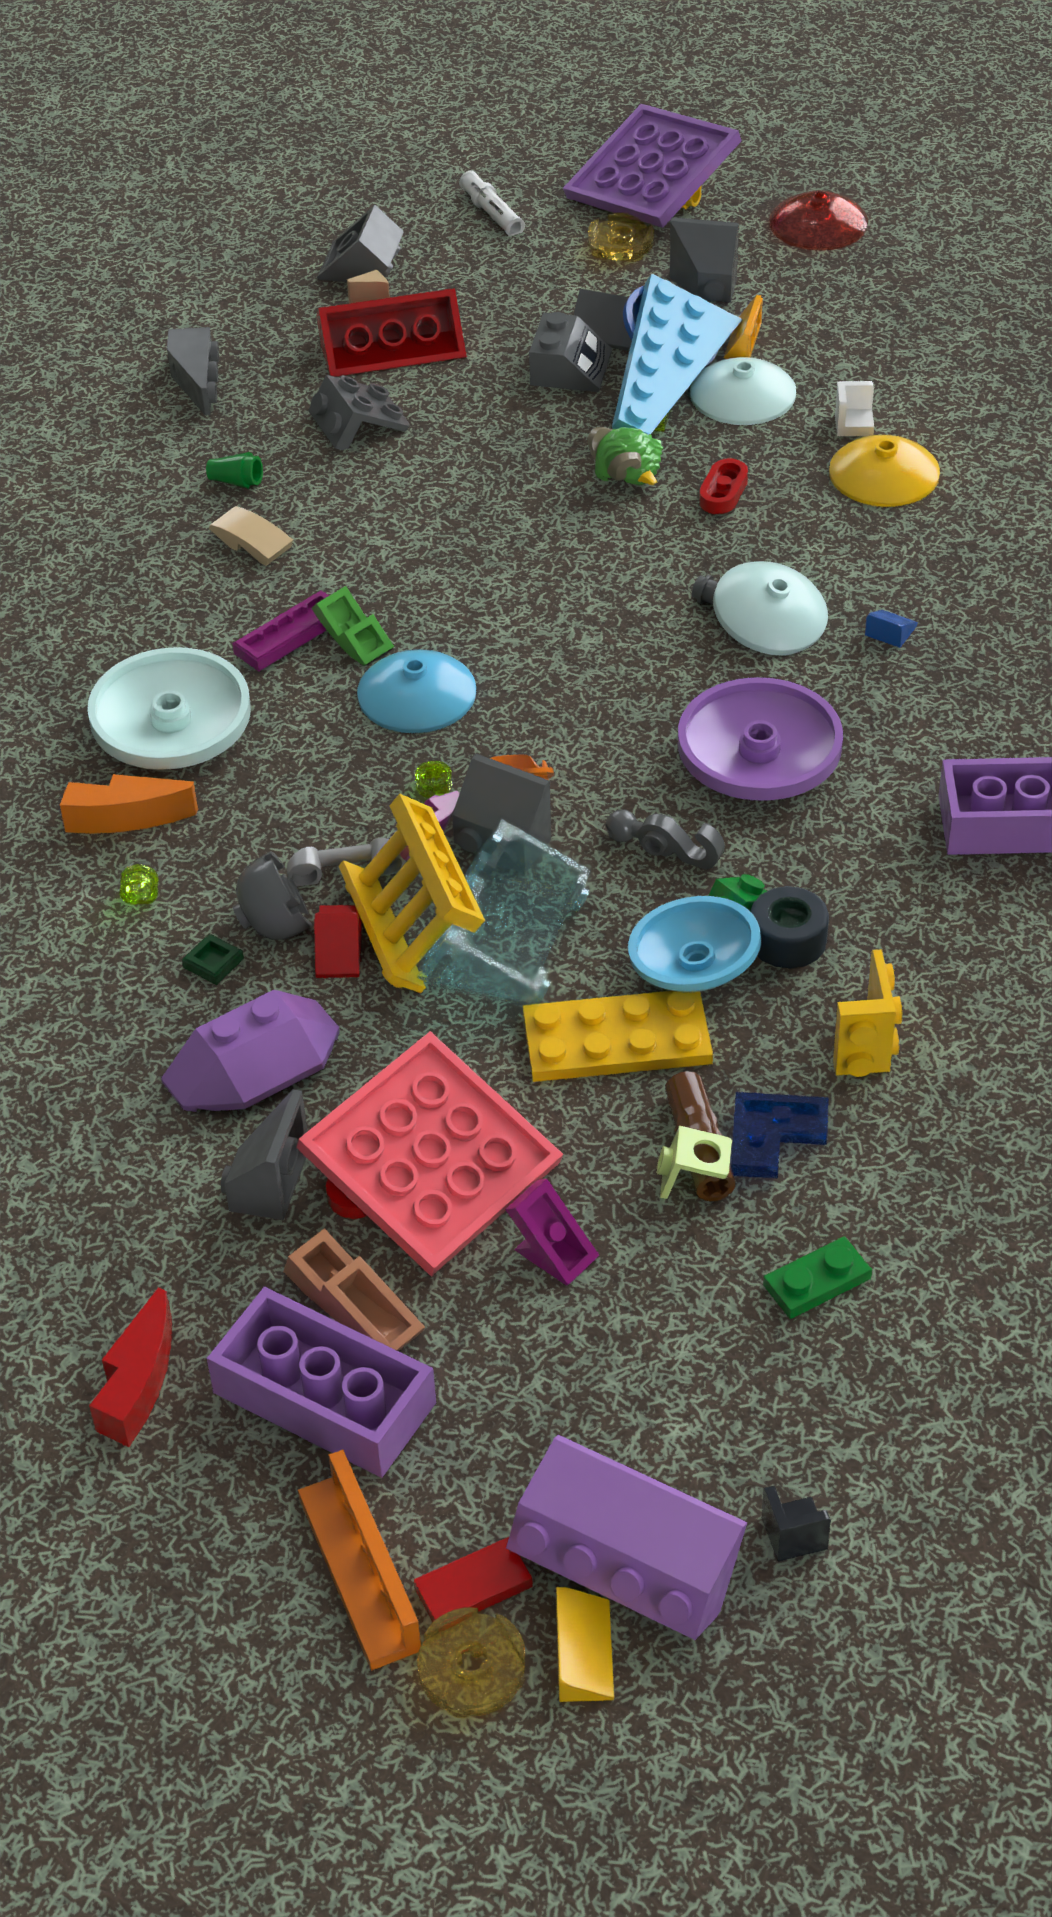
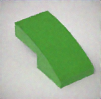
M347 586L316 603L311 608L341 648L363 666L394 647L374 614L369 617L365 616Z

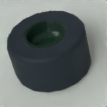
M778 887L761 894L753 903L751 913L759 924L761 934V946L757 956L762 961L774 967L792 969L805 967L817 961L824 953L828 937L829 913L825 903L815 893L798 887Z

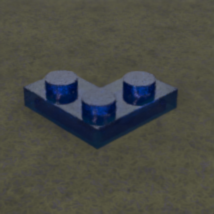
M736 1092L731 1159L733 1176L778 1179L780 1142L827 1145L829 1097Z

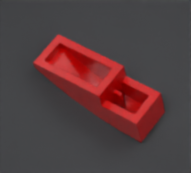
M159 1287L102 1359L107 1383L89 1405L96 1432L127 1447L131 1446L146 1423L159 1396L168 1368L172 1344V1315L167 1291Z

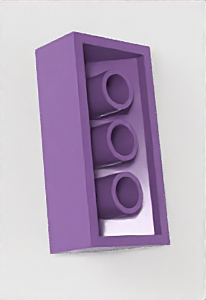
M557 1435L518 1503L506 1549L696 1640L721 1611L747 1522L565 1437Z

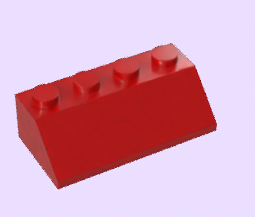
M455 288L321 307L317 311L316 319L321 348L330 376L339 377L342 375L346 376L467 357Z

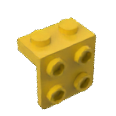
M882 949L872 950L867 1000L838 1002L833 1056L836 1075L862 1077L870 1073L890 1072L891 1057L899 1053V1037L895 1024L902 1023V1004L899 996H892L891 991L895 987L894 969L892 963L885 964Z

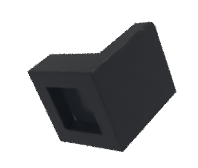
M775 1486L763 1488L761 1518L778 1562L828 1550L831 1519L827 1510L817 1511L812 1496L781 1504Z

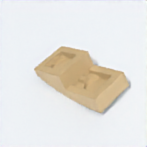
M237 506L218 518L209 527V530L230 548L237 551L243 547L258 562L265 566L291 548L293 543L291 537L268 520Z

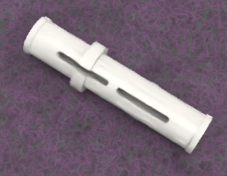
M471 170L461 176L459 185L471 196L473 204L478 208L482 207L505 230L508 236L523 232L525 228L524 221L497 195L496 189L490 183L484 182L476 172Z

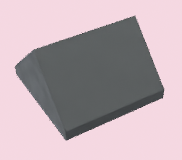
M580 288L574 315L583 320L611 348L630 351L632 341L626 331L623 320L624 305L629 297Z

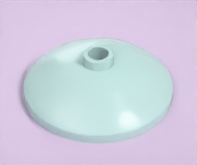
M737 357L715 362L703 369L690 386V398L694 406L711 419L734 425H753L774 420L785 414L795 402L796 386L792 378L773 363L756 358Z
M758 561L737 565L720 578L714 592V611L722 627L739 643L761 653L783 656L803 651L819 640L827 625L828 610L819 590L804 575L782 564Z

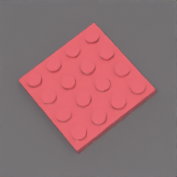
M431 1031L300 1137L296 1147L431 1277L506 1211L505 1209L536 1180L542 1179L554 1169L563 1157V1153Z

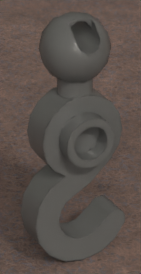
M625 809L614 811L607 817L606 821L609 837L617 842H627L633 837L638 838L644 850L651 855L670 856L674 852L684 863L705 870L713 868L724 853L725 844L723 837L714 827L707 823H704L695 835L696 840L704 847L702 849L697 847L676 821L667 815L652 814L644 822H639L633 813Z

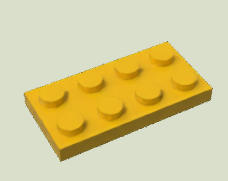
M663 991L523 1005V1018L533 1082L713 1064V1051L700 991Z

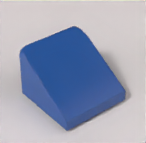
M885 610L871 612L866 617L865 636L900 648L917 627L918 622Z

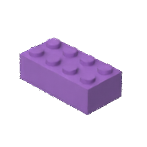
M1052 757L946 759L942 761L938 797L947 855L1052 852Z
M263 1287L207 1357L214 1394L331 1453L343 1449L349 1462L381 1478L436 1404L432 1367L266 1287Z

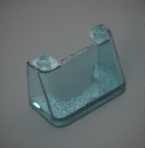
M501 819L464 875L483 914L484 923L475 933L452 924L428 951L417 978L433 987L518 1006L529 1005L531 1001L538 1004L551 983L549 979L545 978L548 970L544 967L545 961L566 915L571 909L578 912L590 892L584 886L591 870Z

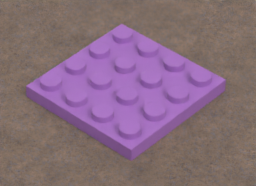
M640 104L563 187V190L568 199L663 228L742 140L738 130Z

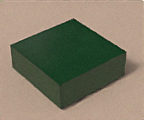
M209 933L181 960L183 968L217 985L244 959L243 950Z

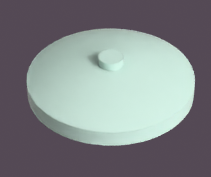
M182 647L150 650L119 662L97 681L88 700L90 727L99 746L109 755L126 764L157 770L189 767L221 754L240 738L249 722L251 712L247 683L234 665L210 652Z

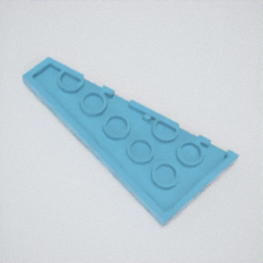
M651 274L645 282L612 428L641 429L643 433L648 435L651 434L736 329L742 319L705 301L699 296L689 293L670 281Z

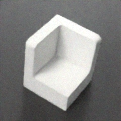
M872 381L837 382L835 409L837 436H872L874 434L872 413L874 386Z

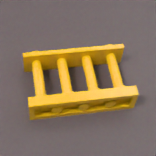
M399 794L389 805L397 822V831L365 869L344 860L340 863L339 869L346 883L345 888L354 901L381 964L384 978L394 987H405L422 993L426 986L416 966L417 963L449 927L459 926L475 933L484 923L485 919L432 807ZM408 845L410 858L382 889L378 880L379 877ZM420 873L423 878V887L395 918L391 906ZM434 902L436 916L408 947L403 935L429 905Z

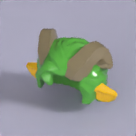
M598 426L589 433L588 445L590 453L596 461L595 474L597 478L604 481H609L608 478H613L617 481L624 480L627 483L638 486L645 483L649 485L658 483L654 475L657 474L656 470L660 469V456L663 449L661 440L652 438L651 434L643 433L641 429L627 427L612 430Z

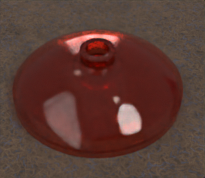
M813 190L795 194L779 203L770 214L769 225L771 231L778 239L791 246L807 250H833L846 247L858 241L867 231L868 217L866 212L855 201L846 196L830 191Z

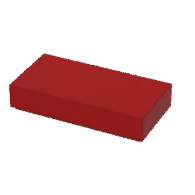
M509 1537L413 1579L414 1588L436 1630L533 1587L532 1576L520 1555L506 1549Z

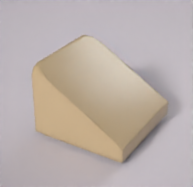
M378 270L347 279L349 303L390 298L389 283Z

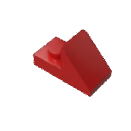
M355 905L319 906V912L315 913L316 978L360 977L363 922Z

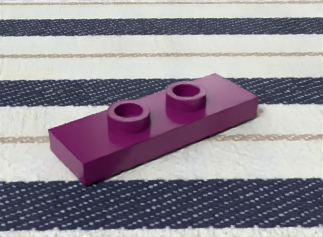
M320 590L232 643L234 654L259 672L327 631L311 608L329 595Z

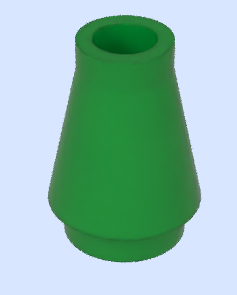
M251 452L218 459L211 458L207 461L206 474L209 480L249 489L251 485H259L261 483L263 464L261 458L253 456Z

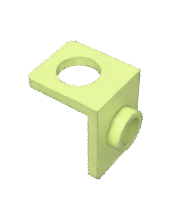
M679 1126L670 1148L663 1146L658 1159L657 1174L662 1175L660 1198H668L680 1169L725 1179L729 1173L732 1140L729 1137ZM698 1144L710 1145L718 1152L719 1160L714 1163H705L695 1156L693 1148Z

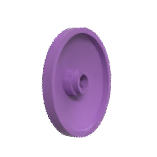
M743 678L711 687L688 704L678 725V751L687 770L707 787L719 793L740 799L777 800L805 793L821 784L833 773L842 753L843 728L840 718L833 707L812 690L780 679Z

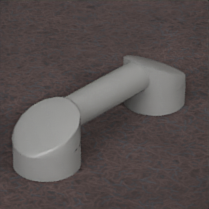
M376 838L370 844L317 850L314 847L303 848L297 851L287 864L288 879L292 878L296 886L317 884L322 877L321 867L340 865L343 860L349 863L371 861L389 839ZM399 854L382 875L396 874L406 861Z

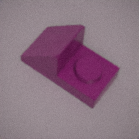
M548 1179L536 1180L505 1209L525 1238L514 1250L563 1284L569 1285L599 1256Z

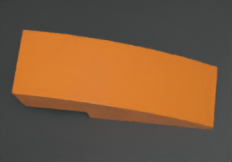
M113 774L109 786L68 782L60 803L64 828L67 833H116L147 829L194 816L198 811L194 781Z

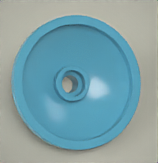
M407 650L389 655L371 666L359 682L357 696L363 713L377 725L397 732L423 733L447 727L461 719L470 710L475 701L476 683L470 670L451 656L432 650Z
M694 896L668 902L645 915L636 924L630 935L628 952L634 970L647 982L671 991L699 992L724 985L743 973L754 962L759 953L761 934L759 924L754 915L739 903L714 896Z

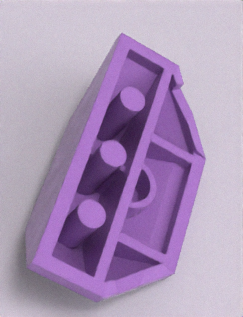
M272 990L196 1028L161 1080L183 1110L196 1112L197 1109L212 1111L246 1109L324 1069L340 1029L316 1000Z

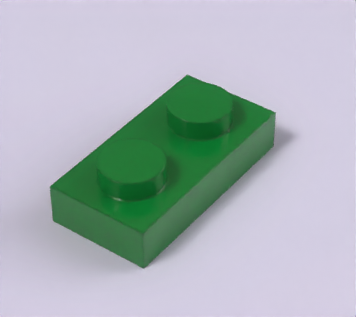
M843 1236L764 1275L763 1286L787 1317L792 1319L870 1280L872 1268L849 1240Z

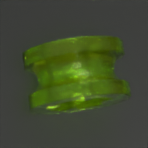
M424 762L415 770L416 790L423 797L441 796L451 791L452 771L444 762Z
M140 864L125 868L120 877L119 894L121 899L130 905L153 903L158 895L159 877L157 872L149 866Z

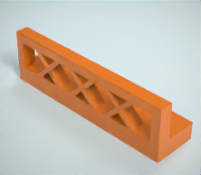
M342 1449L329 1454L332 1477L299 1489L298 1495L372 1671L422 1651L419 1623L346 1454Z

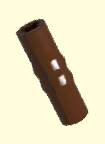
M690 1071L673 1075L665 1084V1092L674 1118L675 1131L677 1132L679 1126L723 1136L719 1131L718 1120L712 1111L701 1076ZM698 1144L693 1148L695 1156L705 1163H714L719 1160L718 1152L710 1145ZM730 1165L729 1173L725 1179L690 1171L696 1193L699 1198L705 1201L721 1200L726 1198L735 1189V1179Z

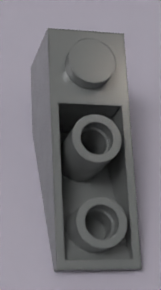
M210 327L168 329L167 353L171 377L204 415H210L211 403H217L216 382L219 379L217 362L220 360L218 341H212Z

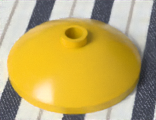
M872 435L856 439L839 449L831 459L829 475L837 490L852 500L872 506L895 507L914 503L929 495L938 484L940 468L935 457L927 449L910 439L893 435Z

